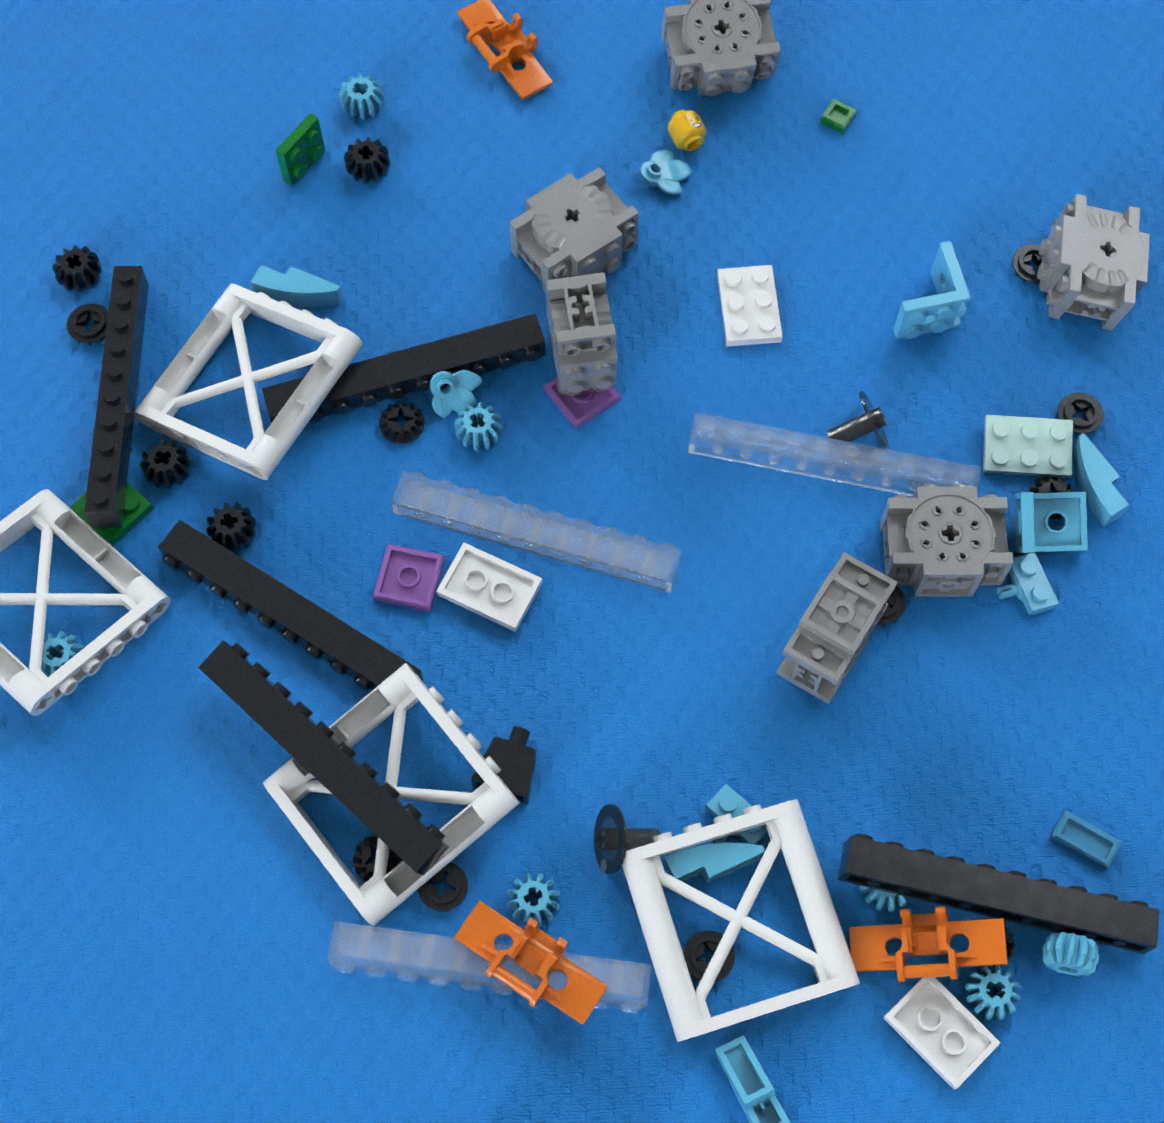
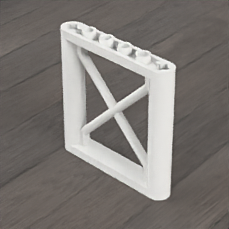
M230 284L134 411L133 415L140 423L151 430L260 479L268 480L363 346V342L352 331L338 326L328 318L323 320L314 316L308 310L303 309L301 311L293 308L285 301L278 302L273 300L263 292L256 293L236 284ZM249 314H252L322 344L317 351L252 372L243 322ZM233 329L241 376L184 394ZM313 364L264 433L255 383ZM244 387L253 440L244 449L173 416L181 407Z
M49 489L40 491L0 521V553L36 526L42 531L36 593H0V605H35L29 669L0 642V686L32 716L43 713L62 696L71 694L77 688L79 682L87 676H92L98 672L102 664L111 656L115 657L120 654L129 641L134 637L142 636L148 626L167 610L171 599ZM53 534L59 537L120 594L48 593ZM47 605H123L129 610L127 614L49 677L41 671Z
M407 663L403 664L330 725L329 728L334 731L335 734L332 738L338 744L344 741L352 748L394 713L385 783L391 784L401 794L397 799L468 805L440 829L446 836L442 841L449 848L424 876L416 873L404 861L400 862L386 874L389 847L378 837L373 877L361 886L298 803L309 792L332 793L318 780H314L315 777L294 757L263 781V785L359 913L372 926L380 922L520 803L498 776L501 769L490 756L485 759L478 751L482 747L472 733H469L467 736L460 729L463 722L452 709L449 712L444 709L441 703L445 700L433 686L428 689ZM418 701L423 704L484 780V783L472 793L397 787L406 712Z
M798 799L764 809L761 808L760 804L742 810L744 815L732 818L731 814H725L714 818V824L702 827L701 823L689 825L683 828V834L672 837L671 832L663 833L653 837V843L623 852L621 864L677 1042L860 984ZM762 825L767 827L771 840L736 910L664 872L660 859L662 856ZM780 849L782 850L816 953L747 916ZM662 885L730 921L696 991ZM741 928L812 965L818 980L817 984L714 1017H710L705 1001Z

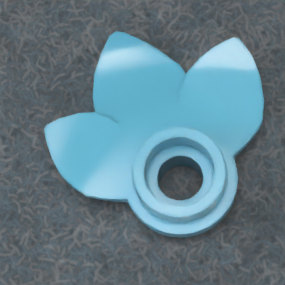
M660 150L653 153L650 161L645 162L640 169L641 180L644 184L650 187L658 186L662 192L670 195L682 193L679 182L688 178L692 172L685 162L674 160L673 153L669 150Z
M461 370L454 374L446 371L434 374L430 381V390L434 395L432 407L435 413L445 418L451 413L452 409L456 412H459V410L467 411L468 403L473 408H476V400L471 391L482 383V379L476 373L468 370ZM443 384H449L446 388L440 389Z

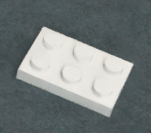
M772 265L717 269L726 347L782 342V330Z
M463 543L436 592L437 596L516 632L542 585V578L467 543Z
M935 977L922 978L883 1018L954 1090L958 1089L1001 1043Z

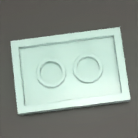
M986 415L984 418L983 473L1041 477L1049 475L1050 477L1058 478L1061 476V478H1070L1072 476L1073 420Z

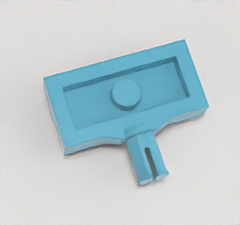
M1032 552L1013 558L1014 563L1009 571L1011 584L997 588L999 598L1002 600L1016 595L1023 602L1029 616L1056 608L1059 602L1036 553Z
M725 784L706 804L705 810L714 818L725 814H731V817L735 818L744 815L742 810L751 807V805ZM762 825L731 836L740 839L743 843L757 844L768 830L766 825ZM729 836L718 839L716 843L724 842Z

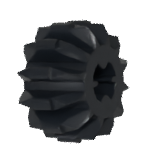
M367 137L366 141L361 142L357 138L356 145L348 144V152L344 155V161L346 163V171L349 175H353L355 181L363 178V181L367 184L369 179L377 182L379 179L378 175L386 176V168H389L390 158L388 157V149L386 146H382L379 139L371 142V139Z
M74 244L73 249L70 251L63 248L64 255H55L57 263L53 264V271L57 282L61 286L64 285L65 289L69 292L75 288L80 293L83 287L91 290V282H99L98 274L102 273L98 256L86 246L79 249Z
M161 439L159 446L150 443L149 448L151 452H142L144 461L140 463L146 480L149 482L153 481L154 485L158 488L165 483L166 487L171 489L172 482L174 481L182 484L180 476H189L188 466L191 465V460L187 456L185 447L178 446L174 440L166 444L165 440Z
M224 502V509L214 508L215 516L207 517L209 527H207L206 532L209 537H212L213 541L228 550L233 546L235 551L239 552L240 544L243 543L249 546L250 541L248 537H256V531L253 527L256 526L257 522L255 517L251 516L252 513L249 508L245 507L242 509L241 504L238 502L230 508L229 504Z

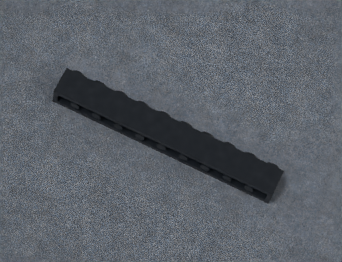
M114 266L84 510L92 528H122L134 424L133 413L136 405L149 287L142 266Z
M536 313L349 364L309 422L319 421L323 417L332 414H344L349 412L350 409L361 406L370 407L386 399H399L405 394L415 391L424 392L430 390V381L433 375L440 371L454 374L461 370H468L476 373L478 376H482L491 370L507 369L514 364L524 361H536L542 356H546L545 341ZM304 377L262 388L271 423Z
M180 519L158 546L163 555L162 561L174 570L179 567L186 572L185 575L194 583L200 585L203 582L210 587L209 590L218 598L224 599L227 597L233 601V606L240 612L254 614L257 616L256 620L267 629L271 630L274 627L281 631L280 635L293 645L297 642L306 647L305 651L313 658L320 660L322 657L330 662L329 666L338 674L344 675L347 673L355 678L353 681L362 689L368 691L371 688L374 690L405 663L423 681L420 669Z
M223 640L198 668L416 873L424 876L449 848L442 841L446 837L445 834L433 824L427 827L420 820L423 814L411 803L405 806L397 798L401 794L391 784L386 782L382 785L375 778L379 773L365 761L362 765L353 758L357 753L344 741L338 744L332 738L335 734L334 731L324 722L315 723L310 718L313 712L301 701L295 704L289 698L292 693L282 683L278 681L276 684H273L268 679L271 673L259 662L253 665L247 659L250 654L240 644L236 642L232 646Z
M865 834L851 835L843 844L838 876L840 881L997 919L1004 918L1005 921L1055 933H1075L1079 936H1085L1087 939H1092L1096 943L1145 954L1157 947L1160 910L1149 908L1145 902H1125L1118 900L1117 896L1107 893L1096 895L1088 893L1086 888L1079 886L1067 888L1057 885V882L1051 879L1034 880L1026 878V874L1022 872L1009 871L1005 873L997 871L996 867L989 864H977L976 866L965 863V860L960 857L949 856L943 858L935 856L933 851L927 849L910 850L904 848V845L898 842L873 841V837Z

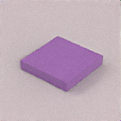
M557 378L543 386L544 391L575 429L621 400V396L612 385L605 391H594L593 388H590V390L582 391L577 395H559Z
M387 544L373 600L431 612L445 556Z

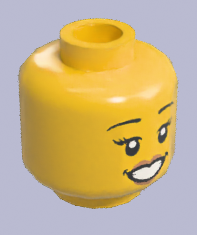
M679 110L672 115V120L669 122L667 129L675 146L686 151H693L699 148L704 143L707 132L698 113L695 111Z

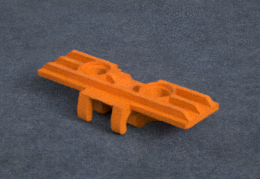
M478 0L457 11L458 17L470 31L466 39L470 44L476 46L488 62V68L492 73L499 71L502 73L521 100L553 85L551 78L531 54L537 48L538 39L533 32L528 35V38L521 30L523 20L518 13L513 15V21L508 24L491 0ZM487 44H492L499 56L496 57ZM516 62H521L525 67L522 70H515L512 65Z
M479 900L454 936V939L491 963L485 973L488 978L494 977L529 1001L528 1005L535 1008L541 998H543L581 1025H584L608 986L563 956L568 948V941L562 937L558 941L540 930L538 928L539 922L532 917L529 918L527 926L523 930ZM500 936L510 937L513 940L512 946L498 952L495 949L497 938ZM510 960L540 980L541 983L537 990L503 968L502 966L505 961ZM553 972H562L566 975L567 984L562 989H553L549 985L548 978Z
M946 906L935 907L936 913L912 915L910 908L900 909L902 924L849 927L850 955L856 972L897 970L898 982H906L907 978L950 976L951 980L958 979V967L1008 965L1004 918L949 921ZM958 935L965 936L969 940L968 949L962 953H958L951 948L952 939ZM892 939H900L902 941L900 950L895 952L896 956L889 955L886 949L888 942ZM948 955L949 963L907 965V958L913 956Z

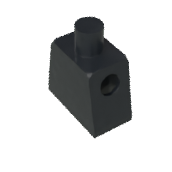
M514 726L509 740L494 737L483 757L486 759L490 756L501 769L498 776L520 803L528 805L536 763V750L526 746L530 732L524 728ZM475 770L471 781L473 788L477 789L484 783V780Z

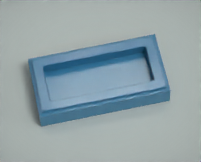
M1067 810L1063 812L1050 836V839L1104 870L1109 868L1122 841Z

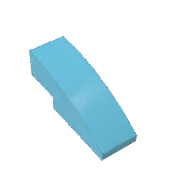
M261 265L251 280L253 292H263L271 299L278 302L285 301L291 306L326 307L341 305L343 302L339 285L290 266L285 275Z
M1082 433L1072 447L1077 480L1082 492H1086V501L1091 511L1104 528L1122 517L1129 504L1114 487L1120 476L1085 433Z
M722 842L704 844L665 856L663 865L669 875L682 882L702 873L707 884L760 860L765 852V848L763 845Z
M744 1035L715 1049L722 1068L749 1123H791L775 1096L773 1086Z

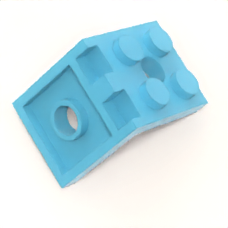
M951 241L940 243L930 272L938 294L902 301L893 329L896 339L904 337L912 339L920 334L929 332L941 333L949 328L961 325L959 316L965 315L966 307L964 302L970 301L971 297Z
M1020 492L1013 494L1016 541L1014 552L1088 550L1086 492ZM1054 513L1060 514L1064 519V525L1058 531L1052 530L1048 525V519Z

